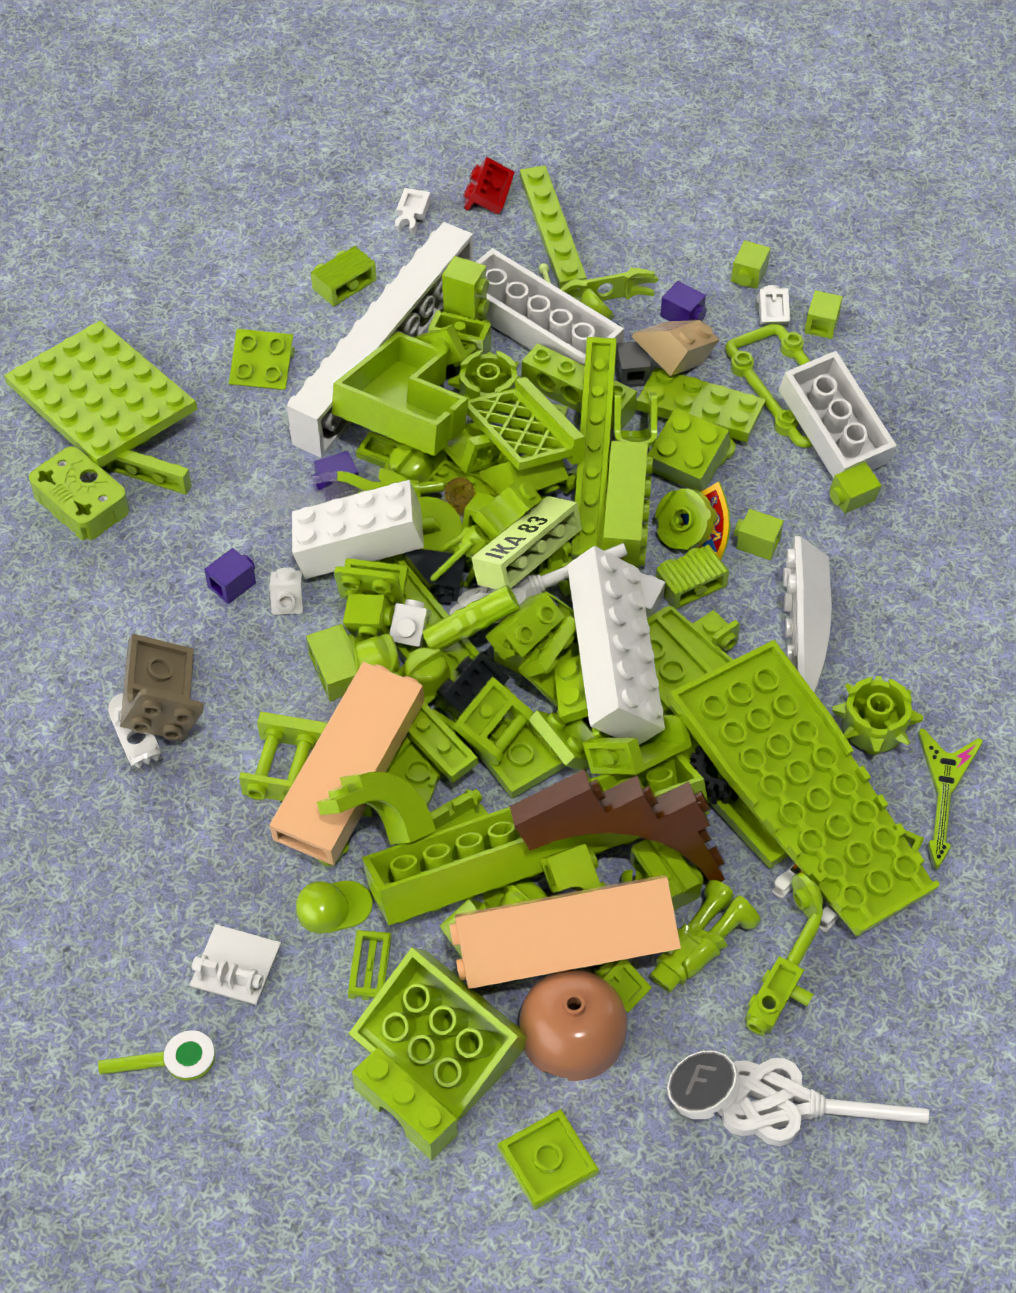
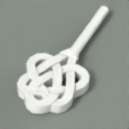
M623 543L605 550L617 558L628 555ZM565 566L543 576L528 575L511 588L519 605L527 597L540 594L547 587L569 579L568 567ZM480 586L479 588H472L464 592L458 598V603L451 609L450 615L497 589ZM507 616L503 617L502 619H500V620H498V621H496V622H494V623H500V622H501L502 620H504Z
M771 1058L759 1065L748 1060L735 1061L734 1064L741 1080L739 1094L732 1105L725 1111L722 1108L717 1111L722 1116L724 1127L731 1134L739 1136L756 1135L767 1144L779 1147L790 1144L799 1134L802 1120H812L819 1116L822 1117L824 1114L925 1124L929 1122V1109L825 1099L824 1095H820V1093L815 1092L813 1089L810 1090L802 1086V1073L795 1063L786 1058ZM752 1096L758 1100L751 1102L748 1097ZM793 1101H796L797 1103H800V1104L795 1105V1104L792 1103V1102H793ZM786 1126V1128L781 1129V1130L776 1129V1128H780V1127Z

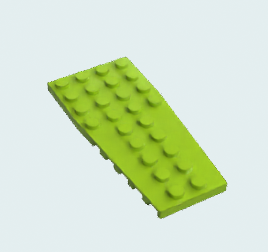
M775 640L669 692L666 699L677 714L682 716L684 724L723 778L800 870L817 884L822 896L856 936L862 935L920 901L939 887L938 880L933 882L924 869L923 863L925 860L920 852L914 853L904 836L907 832L902 824H896L886 809L889 804L882 794L877 795L869 783L871 776L864 765L859 767L852 756L854 750L841 729Z

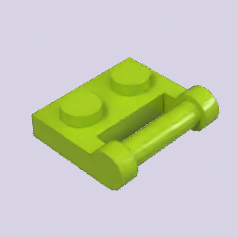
M492 677L451 727L479 750L487 762L492 765H498L504 757L503 752L524 725L528 726L531 723L530 717L534 712ZM510 710L514 718L493 744L487 739V736L506 712Z

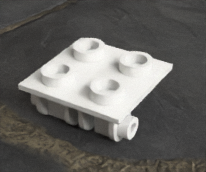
M215 924L202 957L196 956L193 960L192 970L195 973L190 987L257 1005L281 942Z

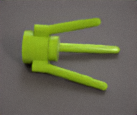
M468 526L461 534L435 550L446 552L460 543V549L431 576V581H436L464 554L471 558L491 542L479 526ZM473 566L464 581L465 587H468L475 577Z

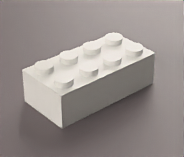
M837 351L784 373L779 392L833 479L836 474L864 462L868 464L871 470L889 463L897 445Z
M410 480L392 483L385 487L363 491L359 494L333 499L329 502L292 511V553L305 579L334 572L336 566L344 567L346 558L376 561L424 548L421 505Z

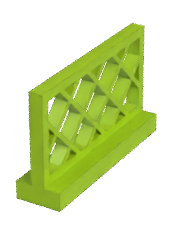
M527 377L515 379L514 389L468 400L467 415L519 471L564 458L571 465L583 462L585 436ZM513 400L515 405L502 402ZM478 408H485V409H490V410H489V412H487V411H482V410H477V409H478ZM496 411H500V412L510 413V415L507 416V415L497 414V413H495V412H496ZM516 415L525 416L527 419L517 418ZM494 422L504 425L503 427L491 425L489 423ZM510 426L524 428V431L510 429ZM530 431H538L541 432L543 435L530 433ZM503 438L517 439L518 442L504 440ZM527 441L539 444V446L537 447L524 444V442ZM545 446L556 447V448H559V449H555V450L547 449V448H545ZM518 453H524L533 456L521 458L518 455Z

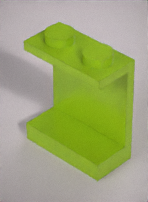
M663 715L665 729L640 745L637 738H590L582 742L591 774L637 775L692 747L688 728L684 724L682 716Z

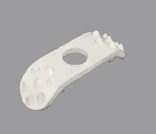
M123 693L114 696L109 702L108 712L131 767L141 768L142 762L148 765L151 759L158 761L159 755L162 752L154 734L145 733L146 738L138 744L128 742L130 736L137 732L120 727Z

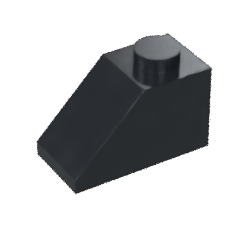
M417 549L404 553V561L438 602H458V598L463 592L467 573L466 555L458 559L444 574L433 582L430 579L431 576L454 553Z

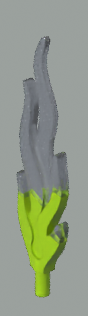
M368 466L364 468V472L377 477L380 481H370L350 472L329 471L304 479L306 484H317L325 481L334 483L323 489L308 492L273 490L243 508L233 510L215 508V512L230 519H247L275 508L291 507L302 509L410 480L417 497H421V494L444 492L443 480L419 482L418 480L407 479L389 469ZM292 515L272 516L263 521L260 527L262 529L272 525L292 527Z

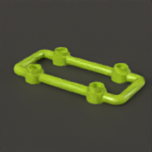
M769 324L729 340L725 345V351L731 359L730 369L732 373L736 376L744 377L760 398L766 399L765 406L775 418V431L782 436H788L800 448L812 447L813 445L809 438L802 436L797 428L799 422L792 411L781 408L754 372V359L752 355L747 351L738 350L740 347L776 335L781 341V353L786 357L794 358L801 366L810 362V359L803 352L804 340L801 335L796 332L789 333L780 324Z

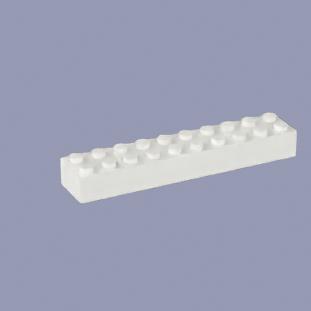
M443 222L436 231H433L423 247L416 250L411 261L400 269L394 281L386 285L383 294L377 301L370 304L366 314L360 320H357L348 335L338 342L336 349L331 355L323 359L320 368L314 375L306 379L303 388L296 396L294 395L289 399L286 409L292 445L320 458L326 454L351 423L344 418L332 414L333 383L395 333L400 332L414 337L424 334L428 330L436 311L440 310L443 312L442 274L452 258L457 256L473 261L472 233L446 222Z

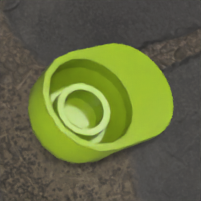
M345 880L335 883L314 881L307 884L300 891L296 900V915L300 924L310 932L323 934L355 927L368 918L372 910V897L366 887L355 881Z

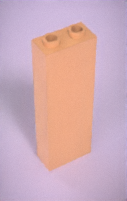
M366 662L362 663L269 825L274 841L333 866L335 865L367 804L363 803L342 813L320 815L316 802L329 797V790L342 786L340 777L359 773L387 771L425 702L423 685L412 677H401L393 674L381 665L376 664L373 666Z
M665 875L455 915L456 923L450 924L453 946L460 945L462 959L456 960L460 981L467 980L468 989L681 949L668 878Z

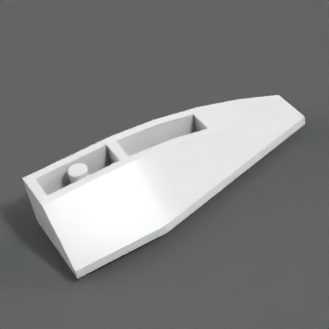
M795 536L793 548L787 549V568L783 569V586L787 587L788 592L784 595V612H790V619L786 618L785 637L791 638V645L787 644L786 656L816 694L824 667L831 626L832 603L829 556L803 537Z

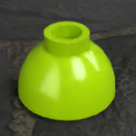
M586 289L580 298V302L607 319L612 320L614 313L591 289Z

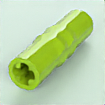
M505 585L422 631L424 639L429 648L443 651L520 609L518 600L511 588Z

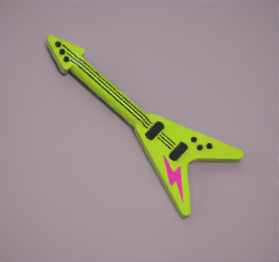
M921 728L918 737L935 790L938 793L933 840H930L928 844L933 866L937 870L940 868L951 847L947 843L951 795L981 748L983 740L977 738L958 751L948 753L940 747L925 729Z

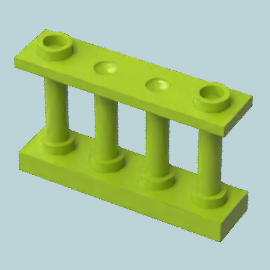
M260 711L257 725L260 739L265 740L255 774L240 773L239 780L242 794L255 800L267 798L283 801L305 764L309 751L314 748L328 723ZM281 743L297 746L287 780L268 777L277 746ZM367 805L362 815L372 817L373 808Z

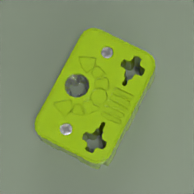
M71 446L61 450L29 474L30 485L36 501L48 509L54 517L63 525L65 524L82 541L87 538L90 541L96 539L104 531L129 514L130 509L124 487L76 447Z

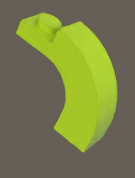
M367 772L340 777L342 786L329 790V797L316 802L320 815L342 813L363 803L371 806L380 815L384 823L390 845L411 843L436 832L430 811L421 795L407 781L390 773Z

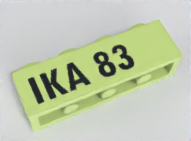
M547 496L471 557L477 585L493 589H499L505 585H508L510 588L515 586L582 530L577 502Z

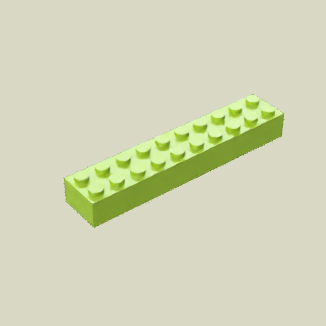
M681 753L637 774L644 787L650 785L656 797L689 781L695 793L702 791L707 800L704 778ZM603 774L592 778L591 781L598 779L603 790L606 791L636 775ZM510 807L434 832L414 842L399 844L361 858L370 892L387 924L392 925L406 922L412 917L429 911H438L444 906L461 900L472 899L476 895L489 890L503 888L509 883L535 877L544 872L540 862L541 858L570 847L586 843L587 848H591L595 855H598L604 850L621 844L632 843L635 839L641 837L615 833L586 834L557 840L530 851L516 830Z

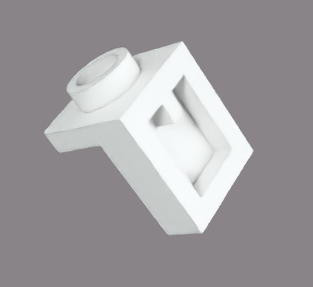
M769 285L760 289L756 296V303H759L760 325H788L790 322L788 288Z

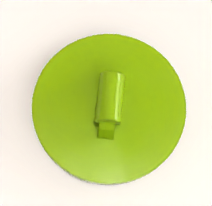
M417 497L421 505L424 548L421 549L435 551L461 534L462 522L460 516L449 503L435 497ZM455 546L450 548L446 552L453 553ZM404 553L399 554L404 560Z

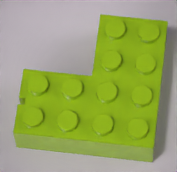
M397 332L333 383L332 414L392 438L399 443H404L421 450L423 453L435 456L448 444L449 440L452 441L466 428L468 398L440 387L446 379L448 351Z

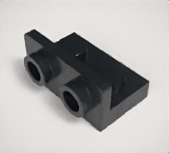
M482 651L474 658L466 656L455 668L459 674L454 680L446 679L436 690L439 697L433 705L438 709L444 704L459 718L492 677L503 686L510 677Z

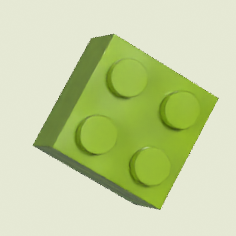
M675 407L647 455L653 456L652 473L688 489H694L699 492L705 490L730 448L729 430Z

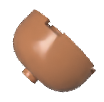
M566 970L544 977L532 987L521 1007L519 1028L527 1037L523 1050L528 1059L539 1070L558 1077L568 1078V1081L591 1079L604 1073L617 1061L626 1040L627 1015L621 997L612 985L591 972Z

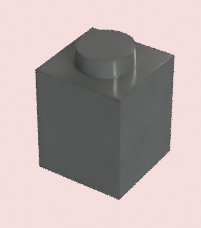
M637 342L617 343L615 363L619 382L628 387L645 386L651 371L648 353Z

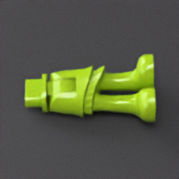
M710 880L704 889L706 901L688 924H683L680 928H677L681 949L663 952L656 959L657 966L649 974V977L665 991L671 993L678 984L684 985L687 979L695 976L712 959L719 956L720 949L728 946L724 939L738 925L750 930L760 924L761 918L755 908L743 896L737 895L734 899L732 889L723 882ZM728 907L709 932L705 931V927L717 913Z

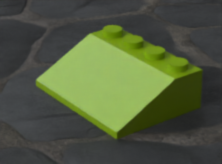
M414 947L410 948L348 1033L370 1053L379 1047L457 1119V1122L512 1066L525 1048L527 1038L517 1025L474 989H468V985L464 981H460L456 974L427 950Z

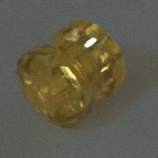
M457 477L448 482L444 492L447 502L459 514H464L465 507L477 494L473 484L463 477Z

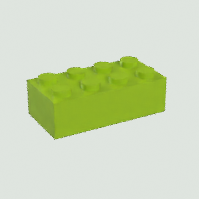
M611 441L602 550L605 551L623 543L628 555L619 559L639 569V566H645L646 548L643 547H647L651 476H646V474L652 475L653 456H647V443Z

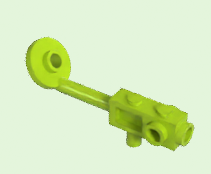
M798 873L792 877L793 898L798 908L809 919L788 957L784 959L779 956L772 969H767L762 979L763 985L757 995L753 994L748 1003L750 1008L744 1019L747 1021L746 1027L758 1035L763 1036L766 1032L771 1033L789 998L808 1007L814 996L813 993L797 984L804 972V969L800 968L799 965L818 932L823 914V897L817 884L804 873Z

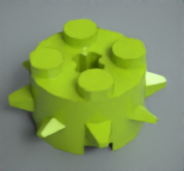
M477 351L468 355L461 362L459 375L448 379V385L459 389V394L467 397L468 400L514 389L515 379L521 378L517 375L519 362H514L510 356L501 351H496V355L492 352L482 354V351ZM513 400L502 402L515 405ZM478 408L477 410L489 412L490 409ZM496 411L495 413L503 414L505 412Z
M876 676L874 680H872L873 677H867L858 681L854 686L847 683L845 685L849 693L847 702L832 706V712L843 718L842 729L846 739H849L854 745L872 755H879L881 752L894 749L901 742L909 745L911 742L906 734L908 726L923 722V715L912 710L911 690H906L903 685L893 679H889L886 682L882 676Z

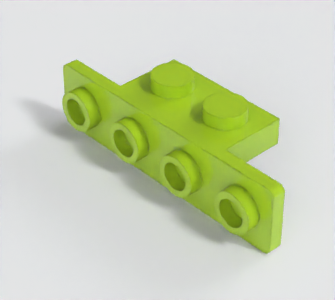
M579 655L558 662L554 667L559 718L564 724L588 716ZM592 727L594 738H610L611 735Z

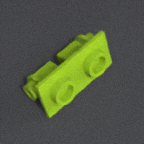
M467 789L465 793L431 811L430 814L436 832L488 814L480 803L483 800L480 792L477 789L472 791Z

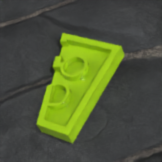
M432 709L437 714V716L458 736V732H456L451 727L455 722H453L446 716L442 715L438 711ZM408 736L401 743L386 773L396 775L411 784L421 795L427 807H429L442 775L440 769Z

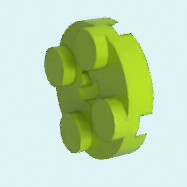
M694 489L673 490L661 499L656 509L655 518L658 519L659 529L656 528L658 536L667 546L673 549L691 550L698 548L710 536L713 524L717 520V513L703 493ZM682 513L689 515V522L683 527L681 526L683 520L680 517Z

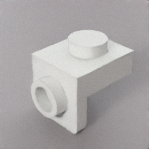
M280 568L276 572H271L269 590L271 613L273 615L301 614L303 612V574L301 570L295 571L293 568Z
M406 599L405 605L396 603L390 629V635L395 643L422 647L424 637L422 631L426 627L427 617H431V611L424 608L425 603Z

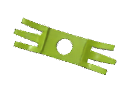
M630 267L629 271L588 280L575 278L566 283L560 290L580 301L586 289H591L602 301L625 297L628 300L635 295L654 296L653 289L638 284L658 282V277L655 276L654 271ZM605 283L613 285L609 292L604 294L598 293V288Z

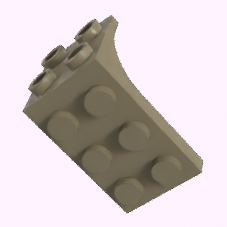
M132 633L128 640L120 727L131 729L137 733L162 736L167 740L183 741L204 710L202 702L190 699L193 648Z

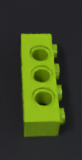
M537 343L522 360V378L527 377L543 395L581 413L585 366ZM614 380L613 393L620 392L622 430L635 415L637 391ZM612 405V420H611V428H612V429H613V405Z

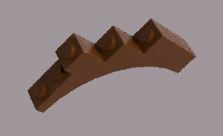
M583 769L510 806L514 826L530 851L557 840L579 835L603 833L633 835L662 843L683 854L701 869L709 881L717 880L722 882L725 880L721 866L726 864L717 845L711 848L708 843L712 838L706 828L710 824L705 812L711 809L702 791L695 793L689 781L656 797L651 786L644 787L637 775L604 791L598 779L591 781L587 772Z

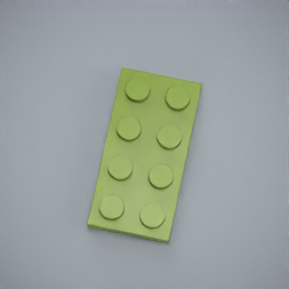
M655 367L636 401L635 409L649 413V392H656L658 396L657 416L669 419L674 408L677 407L729 430L730 438L748 442L764 409L766 399L729 389L722 385L705 382L695 377L681 374L670 376L664 369Z

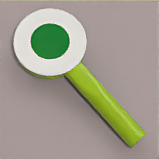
M194 1030L184 1031L174 1036L168 1042L164 1052L98 1060L99 1074L103 1075L166 1066L170 1074L175 1078L190 1081L204 1076L212 1068L215 1061V1048L210 1038L204 1033Z

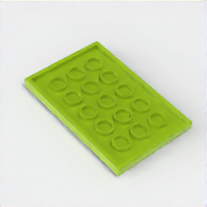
M101 320L66 338L61 343L40 353L38 356L17 366L4 375L9 387L68 441L101 468L115 460L116 456L124 451L135 448L198 410L196 400Z

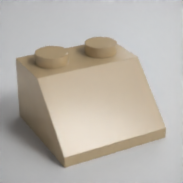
M701 320L664 322L634 332L631 336L670 376L703 364L720 340L713 333L711 327Z

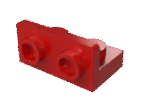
M486 157L481 165L476 164L469 177L473 181L468 184L463 194V197L466 198L463 209L468 211L475 202L498 215L503 209L515 172L489 157Z

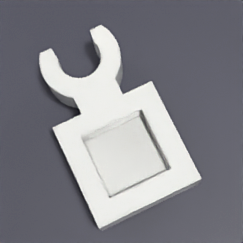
M404 188L396 209L399 216L395 221L397 232H400L403 226L409 225L410 235L416 233V219L424 221L432 200L430 192Z

